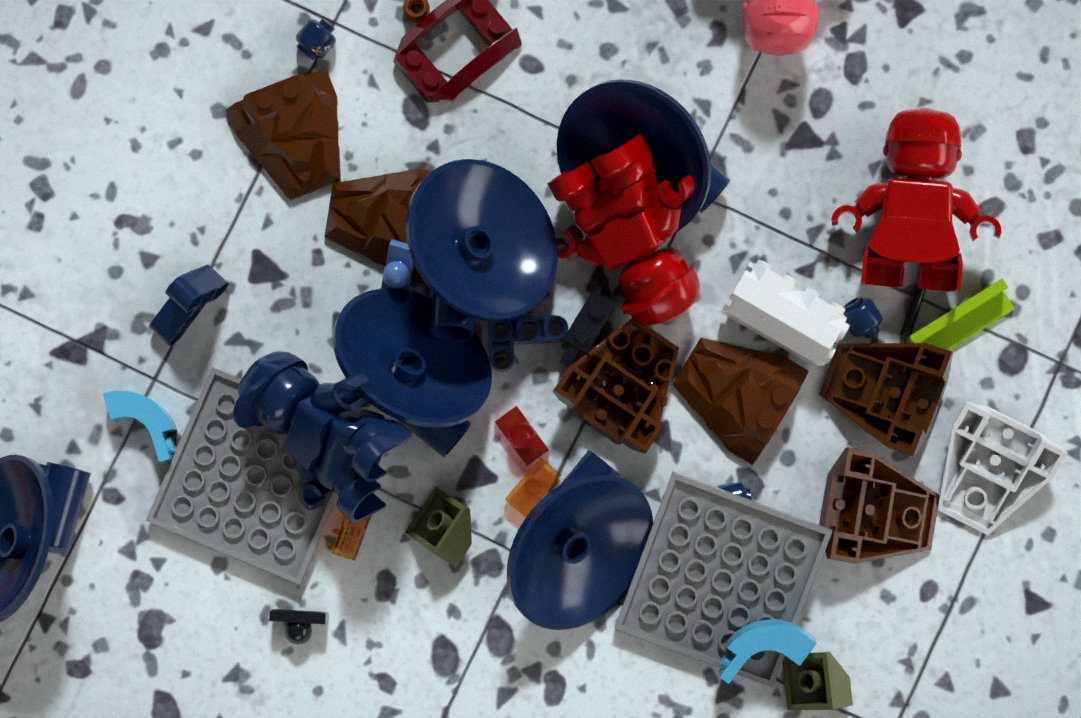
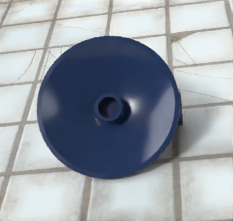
M619 79L592 86L571 103L561 120L557 135V159L560 173L562 174L565 171L569 173L588 162L598 183L603 179L598 176L591 161L600 155H606L641 134L652 154V167L656 170L657 187L666 180L671 182L672 190L679 193L678 183L684 177L689 175L694 180L693 194L680 204L679 227L675 232L681 230L698 212L703 213L731 181L711 163L705 138L697 123L677 100L652 85L640 81Z
M461 159L436 168L415 189L407 209L406 238L417 271L427 286L433 291L429 328L432 336L446 341L469 340L474 336L475 318L487 321L512 319L529 311L544 298L551 287L557 269V239L547 210L534 191L524 181L509 170L494 163L476 159Z
M387 288L371 290L356 296L345 305L334 325L333 348L341 371L346 378L356 373L366 375L368 377L367 383L355 390L371 405L397 419L444 458L467 432L472 424L468 419L480 410L490 393L492 370L484 346L475 333L473 338L466 341H446L432 336L429 332L432 299L419 293Z
M590 450L587 451L563 482L541 499L530 511L520 526L510 549L507 562V585L510 597L523 616L542 628L551 630L577 628L598 619L615 607L628 592L653 525L652 511L642 491L629 480L623 478L610 465Z
M16 454L0 458V622L12 616L27 600L41 575L48 552L68 554L91 473L52 462H47L46 465L39 464L29 457Z

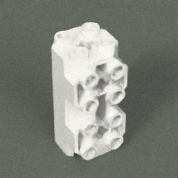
M758 259L756 264L750 262L726 301L721 313L816 368L820 365L828 364L836 351L832 347L834 342L842 339L850 326L845 323L847 319L843 315L845 308L831 301L828 304L821 300V295L811 288L807 287L805 291L798 290L795 287L797 281L784 273L781 276L771 271L773 267L765 261Z

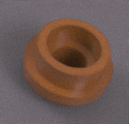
M405 0L403 13L409 21L418 23L430 13V6L427 0ZM420 6L422 10L420 13L415 14L412 12V8Z

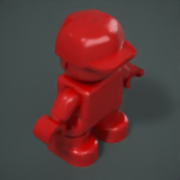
M928 108L904 110L897 113L887 130L883 153L886 156L887 167L897 176L903 177V179L891 178L887 183L870 185L854 201L855 206L843 205L834 211L831 219L832 226L838 225L841 215L849 213L856 219L853 229L857 233L861 229L862 217L864 215L869 217L882 209L881 218L869 241V246L867 245L864 251L861 284L903 287L905 271L903 264L904 262L921 264L918 271V289L959 292L962 283L963 260L961 253H959L960 248L952 223V214L964 224H970L969 236L972 242L978 238L976 231L978 225L984 223L989 224L993 228L994 237L1000 238L1002 231L999 221L992 216H981L979 214L981 210L970 193L962 189L953 188L949 182L937 181V179L950 176L955 171L957 162L962 157L960 150V126L955 117L949 113Z
M639 134L604 156L600 155L591 161L598 176L603 179L598 183L591 167L586 162L569 173L568 171L563 172L549 181L547 185L554 198L560 202L564 201L573 212L574 220L579 226L577 227L573 224L565 230L564 235L569 239L570 245L563 238H556L558 258H567L577 252V256L594 266H605L607 269H614L628 263L619 274L618 279L619 287L626 298L621 310L624 315H630L642 325H658L683 314L692 307L699 297L700 283L695 267H688V264L677 249L672 247L658 249L678 229L681 213L680 204L693 194L695 184L693 178L687 175L678 183L679 193L674 192L671 188V182L666 180L657 187L656 170L652 167V154L643 136ZM582 231H584L590 237L584 238Z

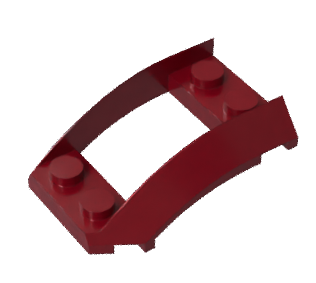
M446 0L402 37L393 62L427 103L449 99L453 101L476 79L503 60L506 55L516 48H520L522 42L517 27L512 29L489 0ZM459 10L489 47L471 60L447 82L416 43L443 20Z

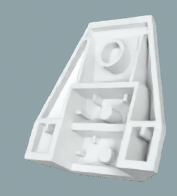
M965 401L951 429L938 511L988 535L1055 476L1068 453L1040 432L988 406Z

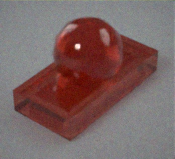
M515 406L495 421V424L526 466H529L549 451L518 406Z

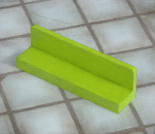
M1003 278L904 340L906 343H927L951 350L1014 310L1012 303L1004 293L1008 286Z

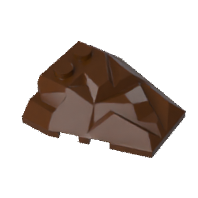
M327 71L314 72L306 76L304 74H297L250 92L244 96L243 100L234 103L226 109L235 135L247 147L253 157L262 165L290 201L341 181L340 147L338 144L339 122L337 121L338 97Z
M417 168L333 183L324 237L354 253L357 252L369 258L378 265L385 266L391 239L407 243L406 215L410 199L419 183L432 170ZM414 265L412 278L422 279Z
M631 318L598 346L568 367L552 392L562 403L567 405L566 409L569 413L618 445L623 443L632 450L646 454L661 430V416L663 407L667 404L668 397L666 394L669 382L672 381L679 347L647 325H642Z
M700 338L672 385L690 407L706 422L708 428L724 443L723 445L729 452L753 465L799 393L800 387L809 371L784 356Z

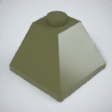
M435 487L405 533L438 557L457 567L472 545L470 509L438 487Z
M810 652L800 666L787 656L784 657L782 664L787 710H834L853 706L850 677L831 652Z

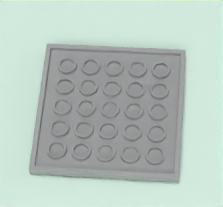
M212 367L146 521L301 585L338 496L335 491H330L325 494L324 505L314 510L305 509L299 499L298 492L300 486L306 483L307 480H302L294 464L293 457L284 448L287 434H274L269 432L264 425L260 427L254 425L248 428L239 427L233 420V410L239 398L238 386L242 379Z
M672 471L614 629L718 667L723 656L727 652L729 654L732 653V651L727 649L726 641L742 627L767 619L783 620L797 625L833 531L816 523ZM770 650L758 652L744 663L737 674L773 687L785 655Z

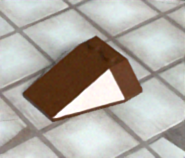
M838 343L819 395L887 448L914 457L929 434L945 392L953 352L927 343Z
M846 447L827 474L819 525L833 531L825 550L827 559L855 564L931 550L940 495L876 454Z

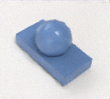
M391 239L383 270L381 289L391 288L409 291L414 262L408 244Z

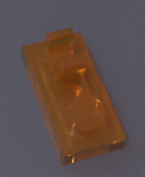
M343 516L341 529L334 528L332 530L333 533L338 534L336 543L328 542L327 544L330 549H333L332 553L355 561L371 516L357 523H351Z

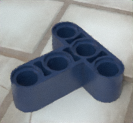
M205 265L180 275L166 289L165 293L169 296V299L152 320L149 328L169 346H172L183 336L205 305L217 299L226 290L229 283L210 265Z
M557 315L524 316L501 321H488L489 360L492 368L497 372H507L514 365V345L558 343L563 341L568 332L567 321ZM529 323L535 326L536 333L532 337H525L521 334L520 330L524 324ZM560 323L564 328L563 333L559 336L551 335L548 332L550 324ZM497 325H505L509 332L506 337L497 338L493 334L494 328ZM499 352H505L510 356L509 362L504 366H499L494 362V357Z

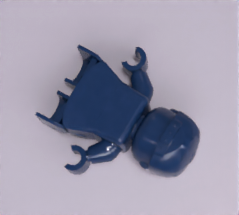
M276 351L259 358L250 366L239 383V398L234 406L233 420L242 428L264 425L269 432L274 434H287L284 448L293 457L294 464L302 480H307L306 483L300 486L298 492L299 499L305 509L314 510L324 505L325 494L330 491H335L338 496L336 504L338 511L351 523L360 522L385 508L386 504L373 493L381 488V485L376 480L386 475V471L379 466L381 457L387 451L410 440L412 435L394 420L385 419L383 414L360 408V406L366 403L363 397L358 396L355 389L365 385L368 377L363 373H356L337 383H323L320 385L316 377L308 371L306 362L289 352Z

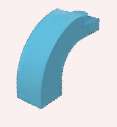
M767 619L750 623L736 631L726 641L727 649L732 651V653L729 654L727 652L719 662V676L729 684L752 655L767 650L780 652L800 666L817 644L816 639L805 629L788 621Z

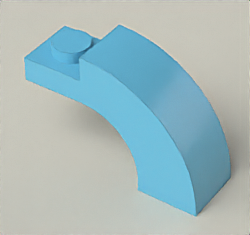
M111 391L102 393L111 420L118 422L124 419H137L142 422L150 432L159 462L168 463L172 461L176 446L173 438L168 437L167 434L177 431V428L171 416L161 405L148 397L134 392Z

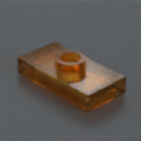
M540 457L505 500L524 517H527L530 511L561 477V474Z

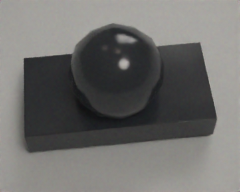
M272 609L269 621L287 622L284 629L287 640L299 645L304 644L310 639L312 634L311 624H328L329 613Z

